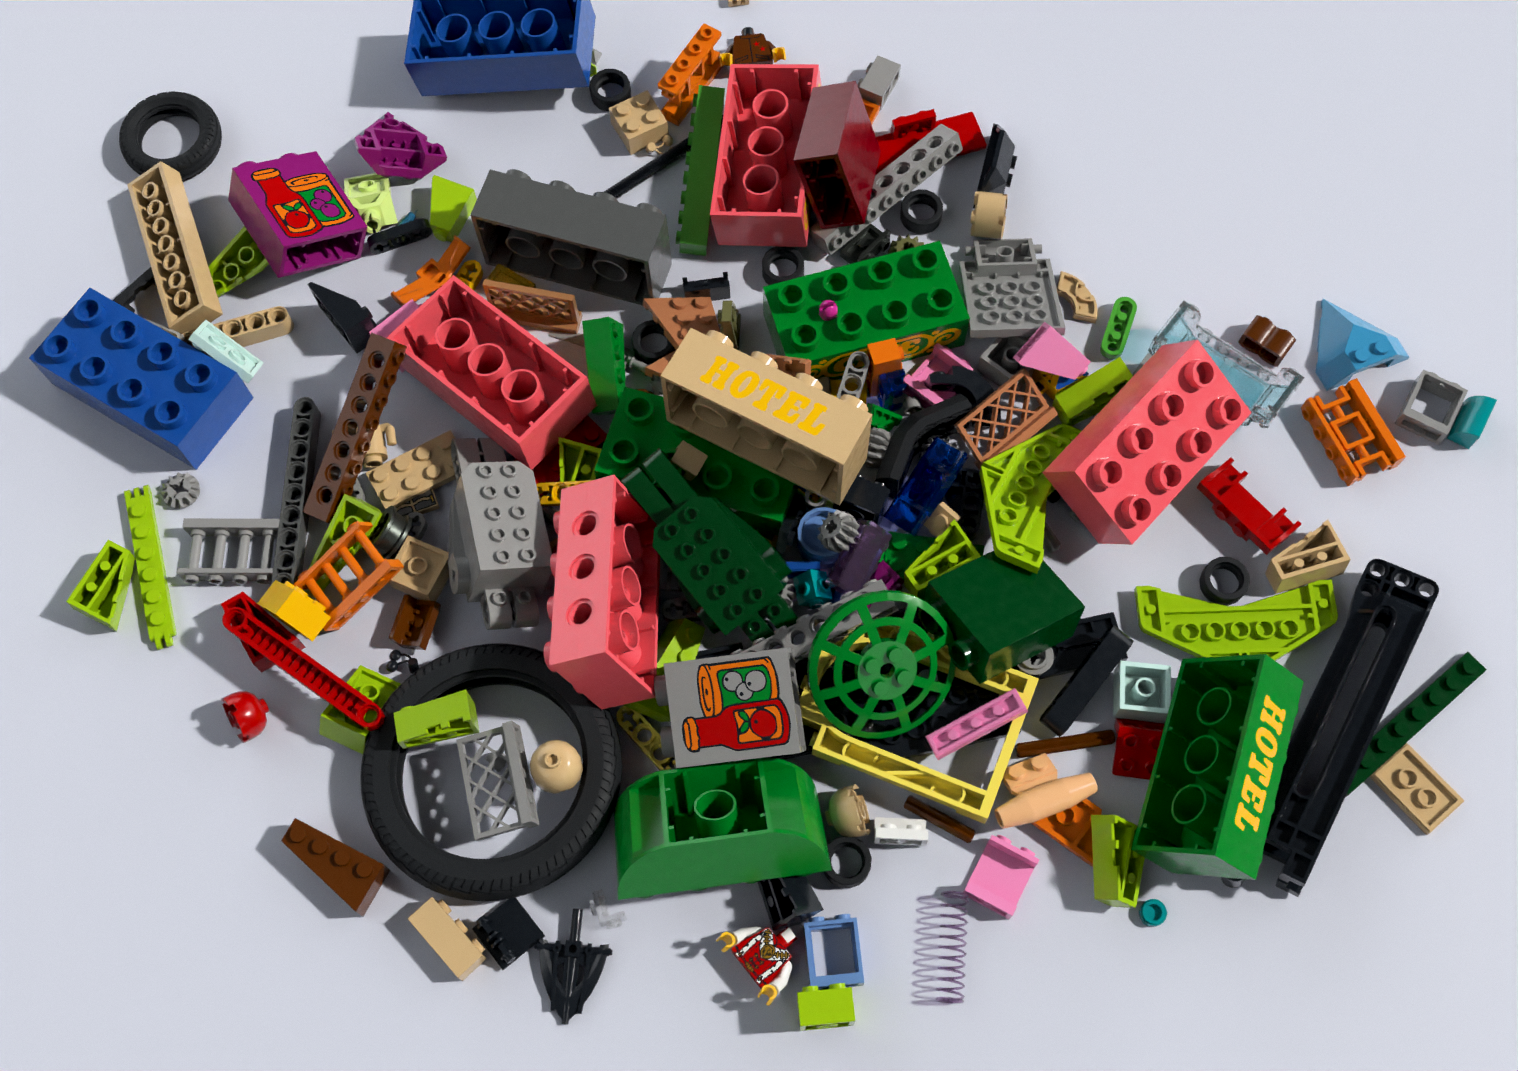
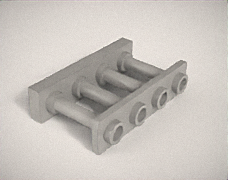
M184 518L183 529L192 537L188 568H177L176 573L184 582L189 584H197L199 581H208L213 584H222L223 581H232L237 584H246L247 581L270 584L273 575V569L271 568L274 539L278 536L280 519ZM205 536L216 537L212 568H198L202 539ZM229 536L240 537L236 568H222L226 539ZM253 536L264 537L260 568H247L250 539Z

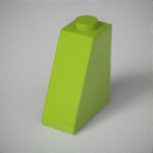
M436 175L432 177L430 226L438 240L452 243L453 237L460 234L477 201L474 189Z

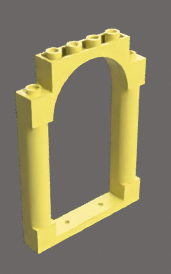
M881 626L877 628L880 638L895 639L900 626ZM910 630L905 645L912 652H915L924 647L925 644L916 633ZM867 632L853 643L849 649L850 651L862 650L871 643ZM844 638V639H842V640H840V641H838V642H836V643H834V644H836V645H838V646H841L842 643H843V641H844L846 638ZM947 645L936 651L937 670L946 674L949 672L950 665L949 647ZM821 651L817 669L818 686L824 673L836 658V656L825 651ZM928 656L918 661V663L930 667V657ZM956 667L954 677L1000 694L999 696L1015 688L1027 710L1039 678L1013 668L981 684L976 681L968 670L961 671ZM807 675L804 676L800 689L803 690L800 697L803 725L819 731V733L816 731L813 733L809 744L813 747L812 755L839 766L841 764L953 808L958 814L983 824L986 823L1026 713L1011 721L987 789L983 790L842 733L818 709L811 696Z

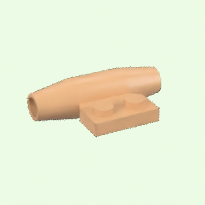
M1043 753L1006 768L1002 781L1010 794L1016 797L997 807L994 813L1002 829L1034 823L1075 806L1096 793L1098 787L1093 775L1089 772L1057 779V769L1047 754Z

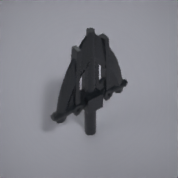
M573 908L570 938L566 940V944H560L561 941L557 940L556 943H548V940L539 938V942L534 945V949L539 950L540 968L543 982L551 1001V1011L556 1010L562 1019V1024L567 1025L576 1013H582L584 1003L598 983L607 956L612 955L613 952L609 948V944L592 947V944L588 943V946H582L583 942L580 941L583 909ZM564 963L563 982L561 984L557 977L558 965ZM581 964L585 967L584 978L576 986L579 965Z

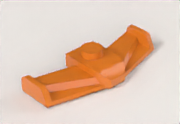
M455 235L453 237L454 240L440 260L436 262L431 258L416 272L419 279L396 292H391L392 298L402 307L411 299L416 302L433 291H437L451 278L471 247Z

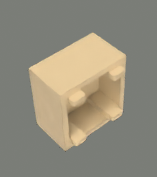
M408 535L395 559L400 560L404 568L388 582L389 585L420 600L436 601L449 578V552Z

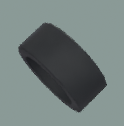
M601 70L590 81L589 89L593 104L603 111L609 112V107L631 98L630 81L627 75L620 70ZM608 83H615L623 87L622 92L613 97H604L598 93V90Z
M918 189L904 197L901 203L900 220L907 230L916 234H927L933 232L939 226L942 220L943 203L934 192ZM915 204H926L934 210V216L927 220H918L908 213V209Z
M775 246L768 250L762 259V276L765 282L771 285L804 276V258L802 254L794 247ZM787 259L796 264V271L792 275L780 277L770 271V265L776 260Z
M654 320L645 321L638 325L632 335V346L635 356L646 364H652L675 351V348L668 339L667 346L659 352H647L641 348V340L648 334L657 333L665 336L664 329L659 323L656 324Z
M1218 557L1211 560L1202 571L1199 579L1200 589L1210 602L1229 606L1238 602L1247 592L1250 584L1249 573L1240 561L1231 557ZM1225 569L1232 572L1239 582L1237 590L1231 594H1225L1214 588L1210 581L1214 570Z
M842 836L834 839L827 845L830 863L833 854L843 847L855 849L862 859L860 871L852 877L838 875L833 870L831 864L832 870L824 871V874L832 884L840 888H852L859 886L866 880L871 870L872 857L869 848L863 841L855 837Z

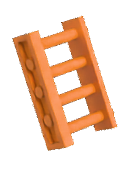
M356 521L349 525L347 532L315 564L299 574L298 580L293 584L301 589H309L317 601L326 607L325 612L331 618L323 627L324 631L339 630L404 568L399 559H384L365 533L373 527L371 522ZM357 541L376 565L375 570L370 575L365 573L349 551ZM341 557L359 580V586L353 591H350L333 568V565ZM324 573L342 595V602L337 607L333 606L316 583Z

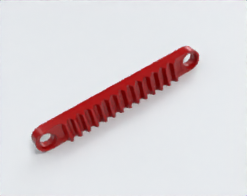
M232 607L224 613L222 622L230 633L328 702L332 707L368 731L376 730L382 726L385 715L376 703L244 609ZM234 616H243V621L240 625L231 626V619ZM368 711H376L377 718L371 723L364 722V715Z

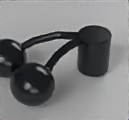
M393 650L390 653L391 660L386 664L388 672H395L398 665L406 662L408 663L410 673L413 674L419 669L416 658H411L410 655L405 653L401 654L399 650ZM401 656H406L409 658V660H404L397 663Z

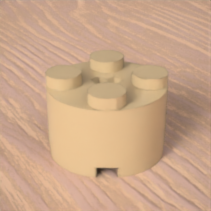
M975 192V209L971 213V236L1002 239L1006 221L1005 214L1008 194Z

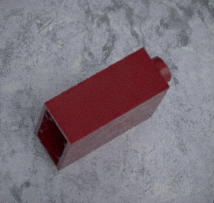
M856 81L813 87L793 159L821 229L861 225L865 223L881 150Z

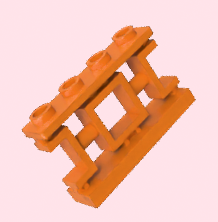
M703 24L659 81L658 88L662 90L661 95L669 99L661 110L667 121L679 126L692 109L694 93L698 94L699 85L709 86L721 70L720 53L713 50L714 45L721 37V31Z
M1357 378L1349 381L1346 386L1338 387L1335 392L1338 399L1324 405L1319 395L1306 399L1301 407L1302 415L1310 423L1316 439L1324 446L1328 459L1333 461L1339 477L1345 481L1347 486L1353 485L1355 481H1361L1366 476V472L1363 469L1364 466L1377 462L1382 471L1398 467L1406 457ZM1349 404L1353 413L1345 416L1341 407ZM1332 412L1336 420L1328 424L1323 414ZM1353 422L1362 439L1348 444L1339 427ZM1373 443L1378 452L1369 455L1365 446ZM1356 451L1360 460L1352 464L1347 454Z

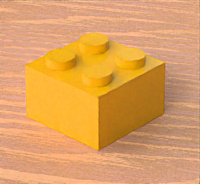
M275 580L257 603L288 627L311 641L317 637L331 618L324 612L325 606L308 597L305 591L288 581H285L283 584Z

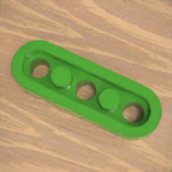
M1120 297L1114 303L1100 345V352L1107 359H1117L1122 355L1137 311L1136 302L1129 297ZM1118 328L1121 330V332L1115 331L1114 329ZM1112 347L1115 351H1111L1108 348Z

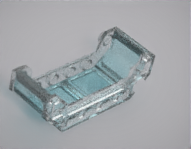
M1183 301L1153 338L1148 352L1153 356L1162 345L1198 339L1252 412L1241 425L1248 426L1251 422H1258L1261 428H1268L1305 377L1293 368H1282L1276 375L1270 368L1254 361L1250 355L1240 352L1228 341H1223L1209 329L1198 325L1201 319L1199 309L1195 305Z

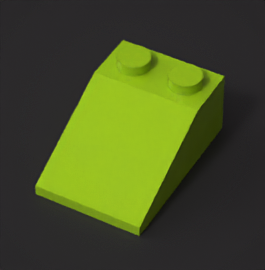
M361 665L346 682L376 703L380 708L383 707L391 694L401 685V683ZM329 704L320 715L319 734L363 754L370 731L362 728ZM374 710L368 711L364 715V722H373L377 717V712Z

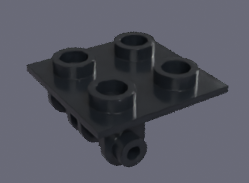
M516 897L508 899L487 917L485 915L480 917L476 921L477 925L472 928L502 970H505L532 948L535 943L539 942V938L543 939L545 937Z

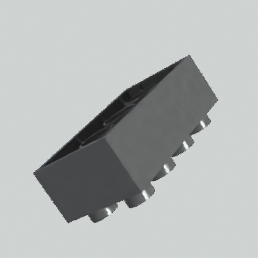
M490 169L470 215L487 265L642 306L643 298L660 297L672 265L667 218L656 206L640 203L637 207L619 203L614 196L605 192H595L593 196L576 192L572 186L558 180L551 181L550 184L533 181L526 173L516 169H510L507 173Z

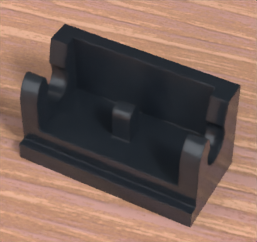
M723 272V277L687 282V277L682 278L685 298L710 297L711 301L730 299L728 272Z

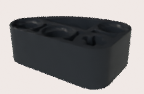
M948 466L940 474L938 483L939 504L944 502L961 517L957 523L968 539L973 541L979 531L984 500L979 470ZM951 478L955 480V483H948L945 479ZM972 503L976 508L970 509L965 504ZM970 525L974 530L967 531L962 526Z

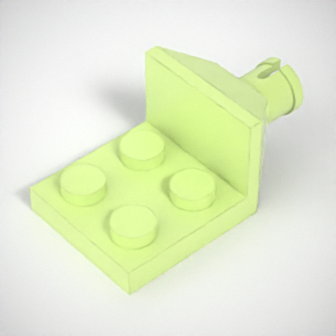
M372 173L344 179V193L367 225L368 233H373V228H375L377 233L381 230L382 226L398 223L391 198L389 177Z

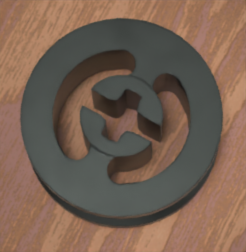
M389 506L382 512V516L369 540L384 559H389L398 550L410 530L412 518L408 515L402 516L398 514L397 508L394 506Z

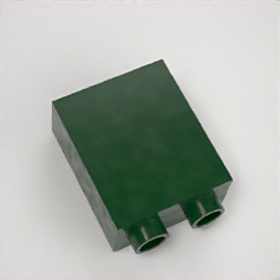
M994 551L928 581L923 598L940 613L953 634L954 642L949 645L947 644L952 662L959 670H968L979 684L1072 637L1085 609L1083 603L1044 560L1038 573L1035 574L1000 559ZM919 608V619L925 630L930 634L937 633L939 636H942L944 632L936 620L926 611Z

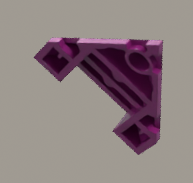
M389 112L385 114L383 120L378 119L365 129L362 136H356L354 141L358 153L378 175L383 177L399 176L405 179H422L447 161V155L443 146L438 143L432 144L428 142L427 136L407 123L394 119V115Z

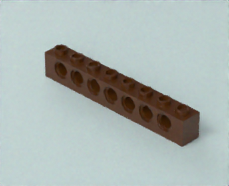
M371 332L305 504L304 513L330 523L344 494L352 495L356 478L362 470L363 460L370 449L371 439L379 426L381 413L388 402L391 387L396 381L399 366L405 358L407 346Z

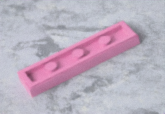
M1014 688L925 737L937 760H940L1022 716L1028 710Z

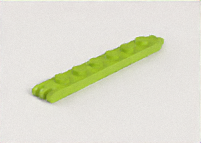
M145 485L143 486L144 495H142L140 488L137 487L133 489L135 497H132L130 490L124 491L149 639L151 642H155L156 648L160 650L164 648L163 639H165L167 647L173 646L172 636H176L177 632L150 486Z

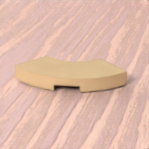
M1061 271L1057 284V293L1070 303L1073 310V319L1096 323L1097 304L1094 296L1091 295L1080 279Z

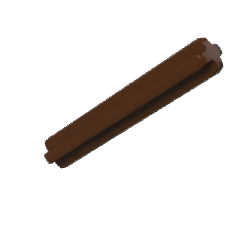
M1110 729L1017 743L1015 751L1018 758L1043 753L1049 754L1109 745L1115 742V734Z

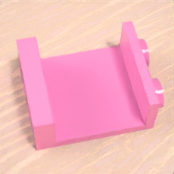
M992 835L962 895L1010 919L1040 859L1034 857L1035 853L1027 848L1021 847L1019 849L1011 845L1012 842L1002 835H997V837Z

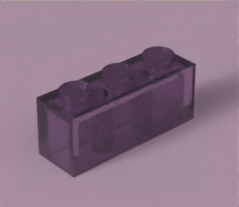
M857 520V523L860 525L857 531L860 535L854 539L856 544L851 543L849 551L843 550L840 553L825 584L842 595L849 591L857 592L863 589V585L870 580L872 574L877 570L878 562L889 546L892 534L871 520Z

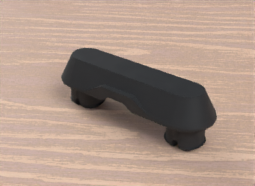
M150 267L113 301L135 313V309L129 304L135 300L136 295L140 291L149 288L152 284L157 287L152 268Z

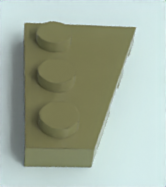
M723 301L722 310H718V324H721V333L733 342L734 349L739 350L741 314L736 309L733 301Z

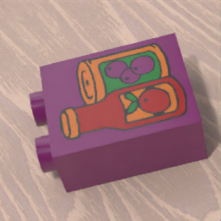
M316 151L299 155L287 153L279 159L259 163L247 161L232 168L228 201L278 278L361 258L367 225Z

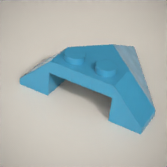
M1322 299V315L1319 324L1317 347L1318 361L1315 372L1326 391L1348 383L1354 374L1384 362L1387 367L1409 359L1398 338Z

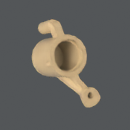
M381 424L375 430L371 439L370 449L362 463L365 468H376L388 459L385 433L388 446L397 444L395 428L391 424Z

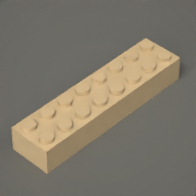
M160 161L127 185L168 327L182 334L197 329L205 320L211 323L223 315L180 172Z

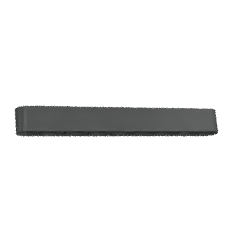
M309 397L298 399L293 408L272 583L277 580L283 584L285 581L294 584L298 580L299 574L303 572L309 515L304 513L303 510L313 486L321 420L320 411ZM309 430L306 434L301 435L304 431ZM306 451L303 456H299L300 453ZM303 473L301 477L296 478L298 474ZM301 494L297 500H293L295 496ZM299 516L296 521L290 522L292 518ZM296 538L294 543L287 545L291 539ZM293 561L291 566L285 567L287 562Z

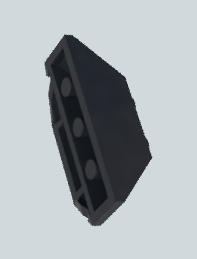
M993 123L977 191L1004 194L1005 187H1010L1013 174H1009V170L1015 168L1017 156L1013 155L1015 145L1006 131Z

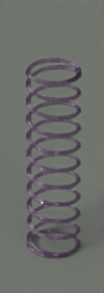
M958 891L941 892V896L959 898L966 902L961 904H940V906L958 908L966 912L953 915L940 914L939 916L959 919L965 923L957 925L940 924L939 927L957 929L965 933L960 935H939V938L954 939L964 944L954 946L939 945L938 948L955 950L964 954L959 956H938V959L956 961L963 965L953 967L938 966L937 969L960 973L962 976L937 977L936 979L957 983L962 986L936 988V990L957 994L962 997H937L935 1000L944 1003H963L964 1000L962 999L965 996L952 990H960L965 987L963 983L956 981V979L964 978L965 974L956 969L963 968L966 964L956 958L966 956V953L958 948L966 946L967 943L965 940L957 937L967 935L966 930L959 927L968 924L966 919L960 917L967 915L968 911L960 906L969 903L966 899L969 895Z

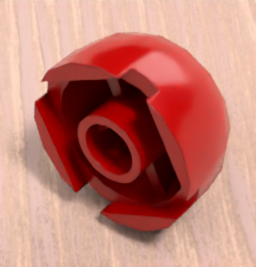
M238 691L221 698L224 702L222 704L232 728L235 727L241 731V734L237 736L242 743H246L262 733L267 723L265 713L269 712V708L263 698L258 700L253 693L247 691Z

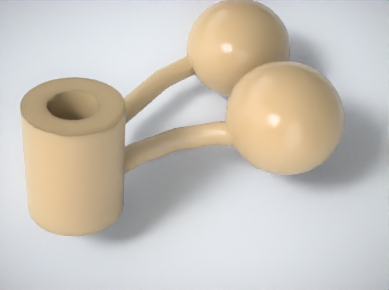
M664 135L662 138L663 143L660 146H656L655 143L651 142L646 146V152L652 153L656 151L659 154H663L657 149L663 145L671 146L673 138L670 135Z

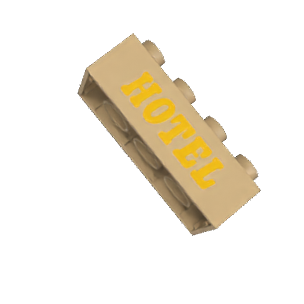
M690 328L661 374L666 419L668 422L839 506L867 459L872 414L868 413V407L863 401L849 394H844L839 399L822 391V384L816 378L806 373H797L793 377L778 370L777 363L765 353L754 351L749 356L734 349L733 342L718 331L709 330L705 335Z

